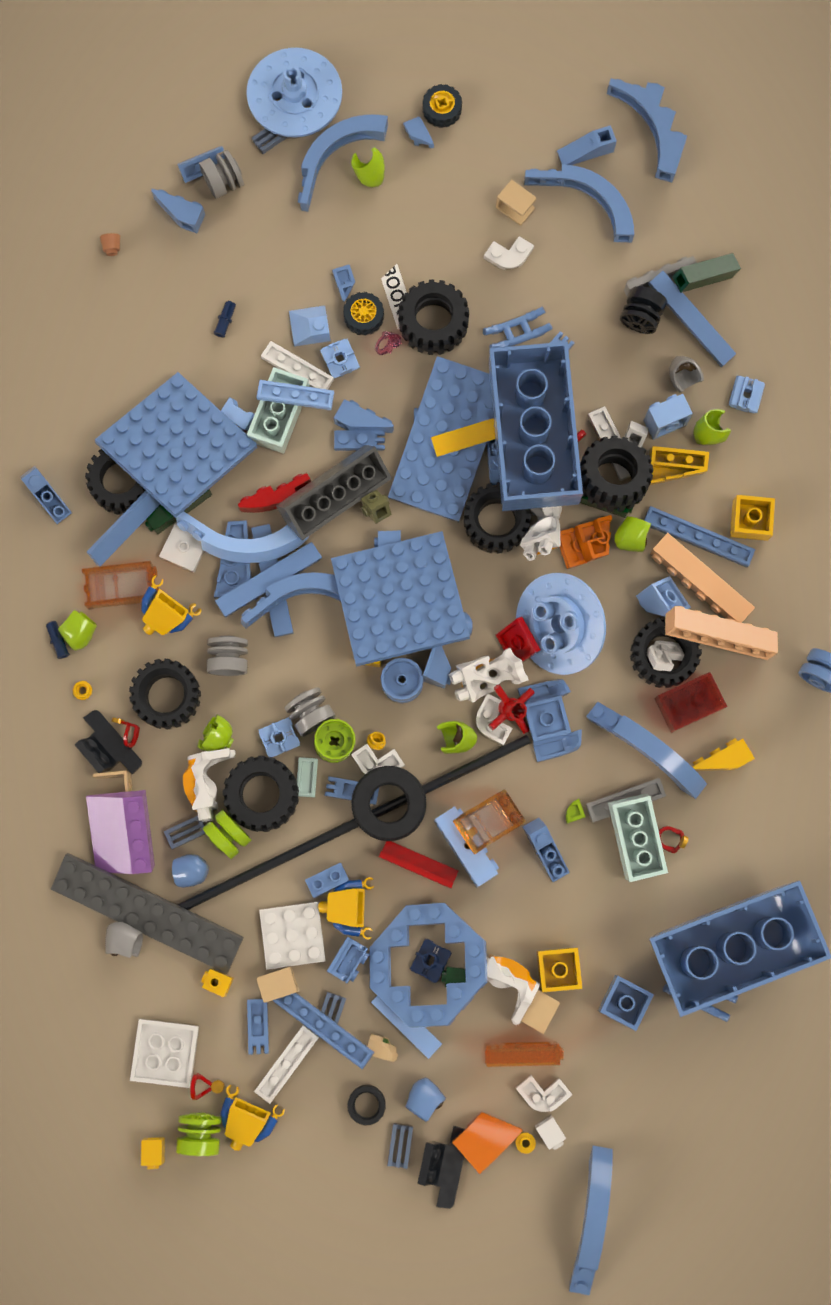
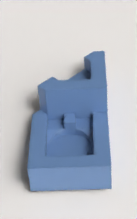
M420 116L403 123L405 131L410 139L414 141L415 146L425 144L429 148H434L432 138Z
M350 264L332 270L343 302L346 301L355 284Z

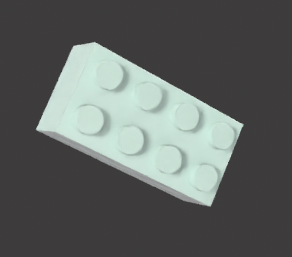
M273 367L268 381L310 387L309 379ZM260 400L247 437L251 438L257 445L284 454L302 406Z
M645 793L608 802L625 879L633 882L668 873L651 796Z

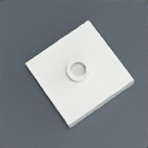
M175 523L159 557L194 573L204 550H202L201 541L196 540L189 532L182 531L177 523Z

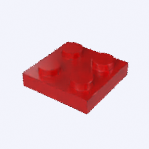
M523 617L515 619L496 634L503 650L511 648L513 654L521 659L522 663L541 650Z

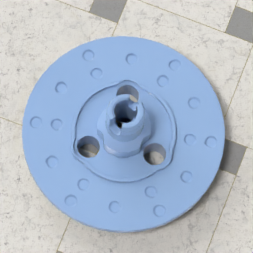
M286 48L269 54L256 65L248 80L247 100L254 118L268 131L284 137H304L320 131L336 116L342 101V84L335 67L321 54L304 48Z
M550 573L540 576L526 587L517 606L516 619L523 617L541 649L530 658L544 670L560 675L574 674L589 667L599 656L606 636L604 611L594 591L581 579L566 573Z

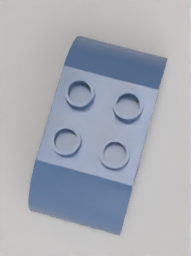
M800 881L751 896L669 928L649 938L680 1017L831 959L830 951Z

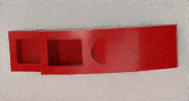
M307 473L303 475L298 474L288 484L283 483L279 485L276 491H273L271 486H263L256 491V494L242 498L240 503H238V507L241 512L246 513L277 509V504L310 483L311 479Z

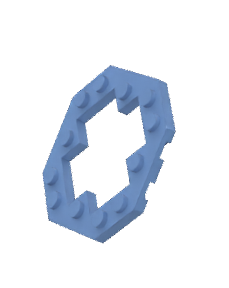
M446 903L406 905L369 948L370 989L411 1028L450 1026L456 1016L473 1000L475 994L488 982L486 941ZM445 924V943H465L466 983L446 984L447 1004L411 1006L410 986L391 987V947L409 946V926Z

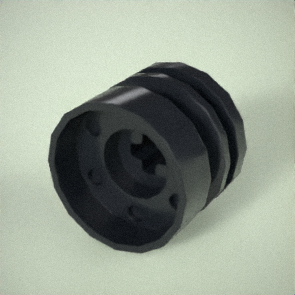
M635 286L631 288L627 304L621 313L620 321L633 331L653 334L657 330L661 319L660 316L663 315L667 305V299L654 289Z

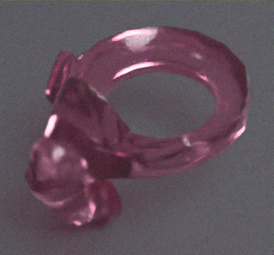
M389 331L382 332V336L375 345L376 353L379 355L391 353L393 348L400 346V335ZM388 338L386 346L383 349H379L381 341Z

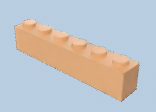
M669 533L651 551L652 559L656 563H662L670 575L677 576L684 587L687 589L691 588L696 593V597L711 605V610L716 614L720 613L725 619H733L736 622L742 623L754 610L755 607Z
M674 606L665 614V635L765 660L778 653L777 632L771 631L768 628H759L752 624L736 622L733 619H724L717 615L704 614L701 611L685 609L682 606Z

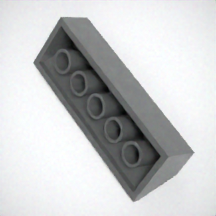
M364 445L277 504L276 507L286 524L301 540H304L355 505L361 498L391 480L392 477L376 447Z

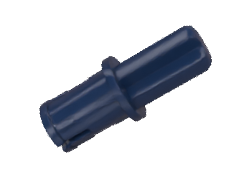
M232 301L225 302L222 313L218 316L219 321L214 331V334L218 337L225 338L228 326L232 323L231 318L236 304Z
M49 622L46 624L51 638L50 644H53L57 658L63 659L68 657L70 654L63 637L58 631L59 626L57 622Z

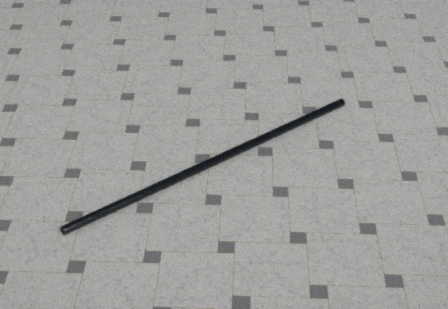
M525 735L422 785L425 794L530 744L529 737ZM403 794L371 811L378 818L407 804L406 795ZM352 819L177 905L189 910L359 826L355 819Z

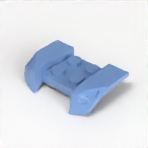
M555 679L517 688L519 696L529 688L535 692L524 704L527 708L526 718L537 762L561 757L578 750L581 746L582 729L571 732L562 696H566L571 692L563 679Z

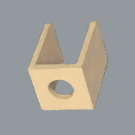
M511 180L497 196L496 208L517 224L522 225L534 211L535 207L532 204L536 201V197Z
M128 771L93 774V778L96 779L124 777L125 792L132 791L131 773Z
M292 966L257 977V983L264 1003L299 992Z
M537 990L521 1022L544 1034L560 1002Z

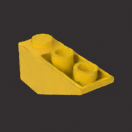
M735 738L726 743L727 748L723 750L717 748L709 753L711 757L705 760L701 757L692 763L696 771L736 770L755 758L744 739L742 738L737 741Z

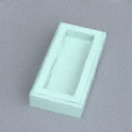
M299 757L298 797L315 798L318 759Z

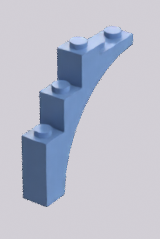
M611 78L607 94L622 100L635 109L648 124L655 138L658 151V166L655 178L672 183L687 135L678 131H670L676 111L668 107L659 106L665 87L657 83L647 82L646 88H643L637 84L632 85L620 79L615 80Z

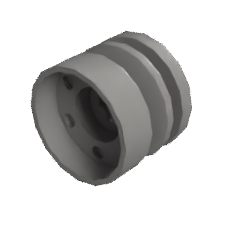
M228 150L222 152L225 160H223L219 153L216 154L218 163L216 165L210 158L199 163L203 177L215 199L227 194L225 187L227 184L233 191L236 190L234 181L239 188L244 186L241 170Z
M219 636L207 640V645L211 646V648L207 649V652L216 655V657L207 659L208 674L220 676L247 674L248 661L239 658V656L248 654V650L244 648L248 646L247 639L235 636Z
M319 687L299 694L285 706L286 712L291 713L289 716L291 720L301 718L295 724L301 737L317 731L323 722L336 717L330 705L320 707L325 701V697L319 696L322 693Z

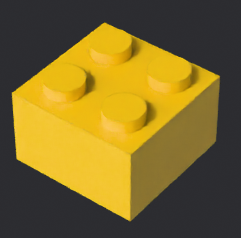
M736 495L732 501L730 537L768 541L773 536L775 498Z
M578 948L536 951L541 992L582 989Z

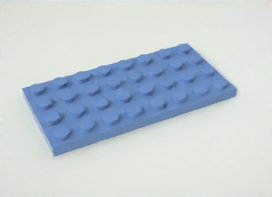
M437 356L388 495L389 499L456 522L460 521L487 442L437 457L431 437L494 418L489 373Z

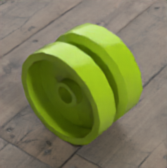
M222 809L215 816L221 828L213 822H208L202 829L221 852L223 851L230 859H233L239 853V849L233 841L235 840L240 846L246 847L252 839Z

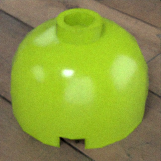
M216 714V717L213 716L202 733L204 739L203 741L199 739L197 747L202 751L230 748L234 741L231 738L233 733L232 726L225 718Z

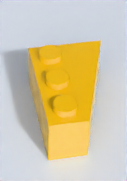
M657 446L650 448V464L653 465V478L650 485L700 475L708 471L709 452Z

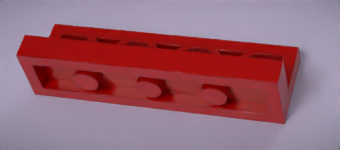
M386 841L379 855V858L450 889L458 874V870L392 841Z

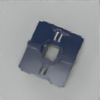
M425 939L419 952H416L417 956L410 969L429 981L437 983L452 952L438 946L429 939ZM431 956L435 957L433 965H427Z

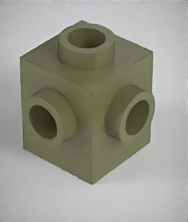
M378 490L361 498L363 504L361 507L362 512L366 517L369 516L375 524L392 515L386 495H381Z

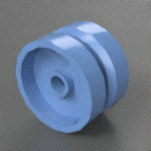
M812 648L806 657L808 663L802 665L798 672L799 676L812 686L831 693V653L822 649Z
M397 658L387 663L381 674L383 692L390 700L401 704L416 699L423 687V674L418 664L407 658ZM402 677L405 678L404 683L399 682Z

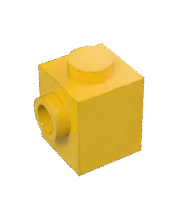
M212 968L209 972L205 971L201 980L204 983L202 988L219 996L226 997L234 978Z
M165 1137L144 1138L141 1140V1166H147V1169H158L159 1165L165 1163Z

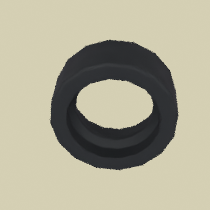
M362 1085L356 1088L348 1100L350 1117L356 1123L363 1126L377 1123L383 1117L386 1109V1100L383 1093L372 1085ZM363 1093L373 1094L378 1100V1110L371 1117L360 1116L355 1109V1101Z

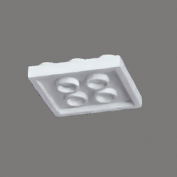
M319 902L259 910L266 970L326 961L321 918L318 910Z
M139 1019L130 1081L190 1088L199 1026Z

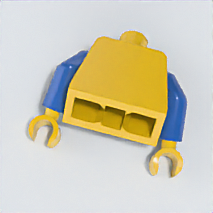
M157 575L153 576L151 580L152 586L148 587L141 604V611L144 614L142 621L146 623L143 627L144 632L152 635L156 631L160 635H165L168 632L174 633L184 630L193 620V616L201 614V608L193 612L192 610L196 603L190 604L188 610L160 588L157 591V587L163 584V579L160 584H155L154 579Z
M371 877L366 878L364 881L349 880L337 886L334 892L328 893V901L319 902V912L327 913V921L333 922V926L344 935L357 937L362 935L367 940L372 938L364 935L366 930L373 931L370 927H364L365 889L371 890L374 888V886L368 887L366 885V881L373 880Z
M231 1085L226 1088L228 1097L224 1100L220 1116L222 1125L226 1129L225 1136L232 1139L230 1147L240 1151L243 1144L250 1147L253 1142H260L268 1137L278 1122L277 1118L281 1117L285 1110L283 1109L282 1113L277 1115L275 1113L277 1104L272 1109L273 1115L270 1116V1112L237 1098L236 1096L240 1091L239 1087L236 1088L234 1094H231Z

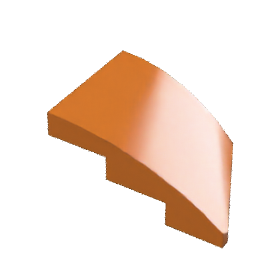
M612 515L597 518L594 521L560 531L561 545L559 548L567 569L609 555V540L611 537V532L609 531Z
M481 1112L452 1143L475 1170L481 1174L523 1130L520 1127Z

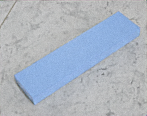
M259 380L256 398L262 401L332 410L334 390Z
M378 996L371 1002L428 1059L442 1045L426 1027H408Z

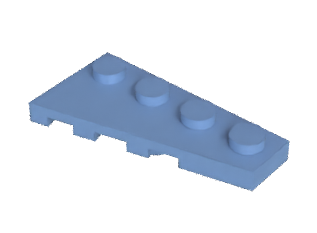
M247 520L228 522L225 536L249 539ZM221 559L214 598H220L250 580V563Z

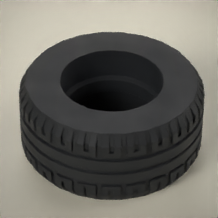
M382 766L367 772L356 784L351 800L352 813L358 826L367 835L381 841H396L412 834L421 824L426 812V795L419 780L409 771L396 766ZM381 786H396L406 795L407 810L395 822H383L377 819L371 811V797Z

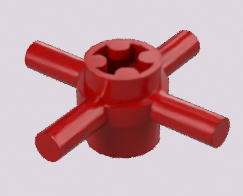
M496 685L493 689L501 699L499 704L500 715L488 725L489 728L494 731L502 722L510 720L516 722L523 734L527 733L529 728L523 720L527 712L524 703L535 692L529 688L518 699L509 698L501 685Z

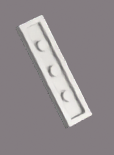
M270 341L261 355L263 360L280 370L309 379L310 387L328 390L334 381V377Z
M605 406L588 414V418L599 440L603 437L610 439L611 436L621 438ZM611 463L620 481L631 477L623 466Z
M303 1025L254 1092L270 1104L318 1040L319 1036Z

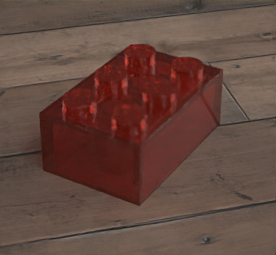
M711 672L666 691L655 698L671 733L720 712L727 707Z

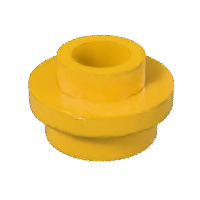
M79 681L73 687V695L79 700H86L92 695V686L86 681ZM81 688H86L84 694H80Z
M380 732L369 734L366 740L369 747L374 750H381L386 744L385 736Z
M524 1132L519 1134L515 1144L518 1151L528 1154L535 1149L536 1141L532 1134ZM523 1140H528L529 1146H522Z

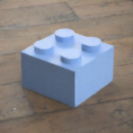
M674 394L668 397L665 402H655L649 406L643 421L646 427H648L653 440L687 426L693 413L683 394L678 396Z

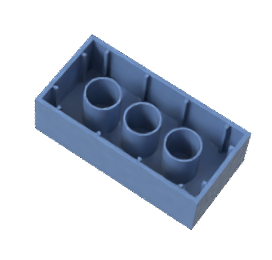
M568 341L490 348L489 374L502 511L579 505L583 489Z

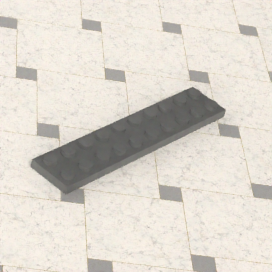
M69 853L65 854L51 887V890L117 922L129 924L142 932V934L226 974L229 972L244 939L243 936Z

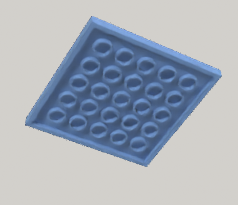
M179 372L95 439V443L175 518L257 449V444L251 438H248L246 433Z
M442 531L331 558L356 667L470 639Z

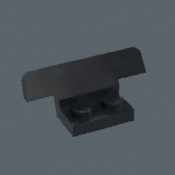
M94 710L83 717L95 732L89 738L79 740L75 746L98 773L110 771L119 762L131 774H134L142 766V760L132 748L124 745L123 738L100 711Z
M453 1126L449 1145L435 1141L426 1142L417 1184L440 1187L436 1205L438 1208L450 1209L455 1203L464 1160L463 1154L452 1143L465 1130L458 1126Z

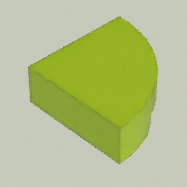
M579 799L572 802L568 807L566 823L585 818Z

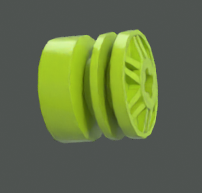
M330 719L323 722L318 727L314 737V748L317 755L329 763H339L351 755L355 745V733L352 727L340 719ZM331 738H333L334 740H339L337 743V747L335 745H330Z
M190 1113L179 1116L178 1122L187 1125L178 1126V1131L187 1133V1135L177 1138L176 1153L189 1156H214L219 1154L220 1139L211 1137V1134L221 1131L220 1127L212 1126L221 1124V1117L209 1113Z

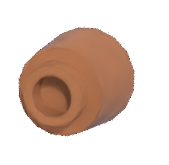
M107 233L100 236L103 252L107 256H116L117 252L120 251V235Z

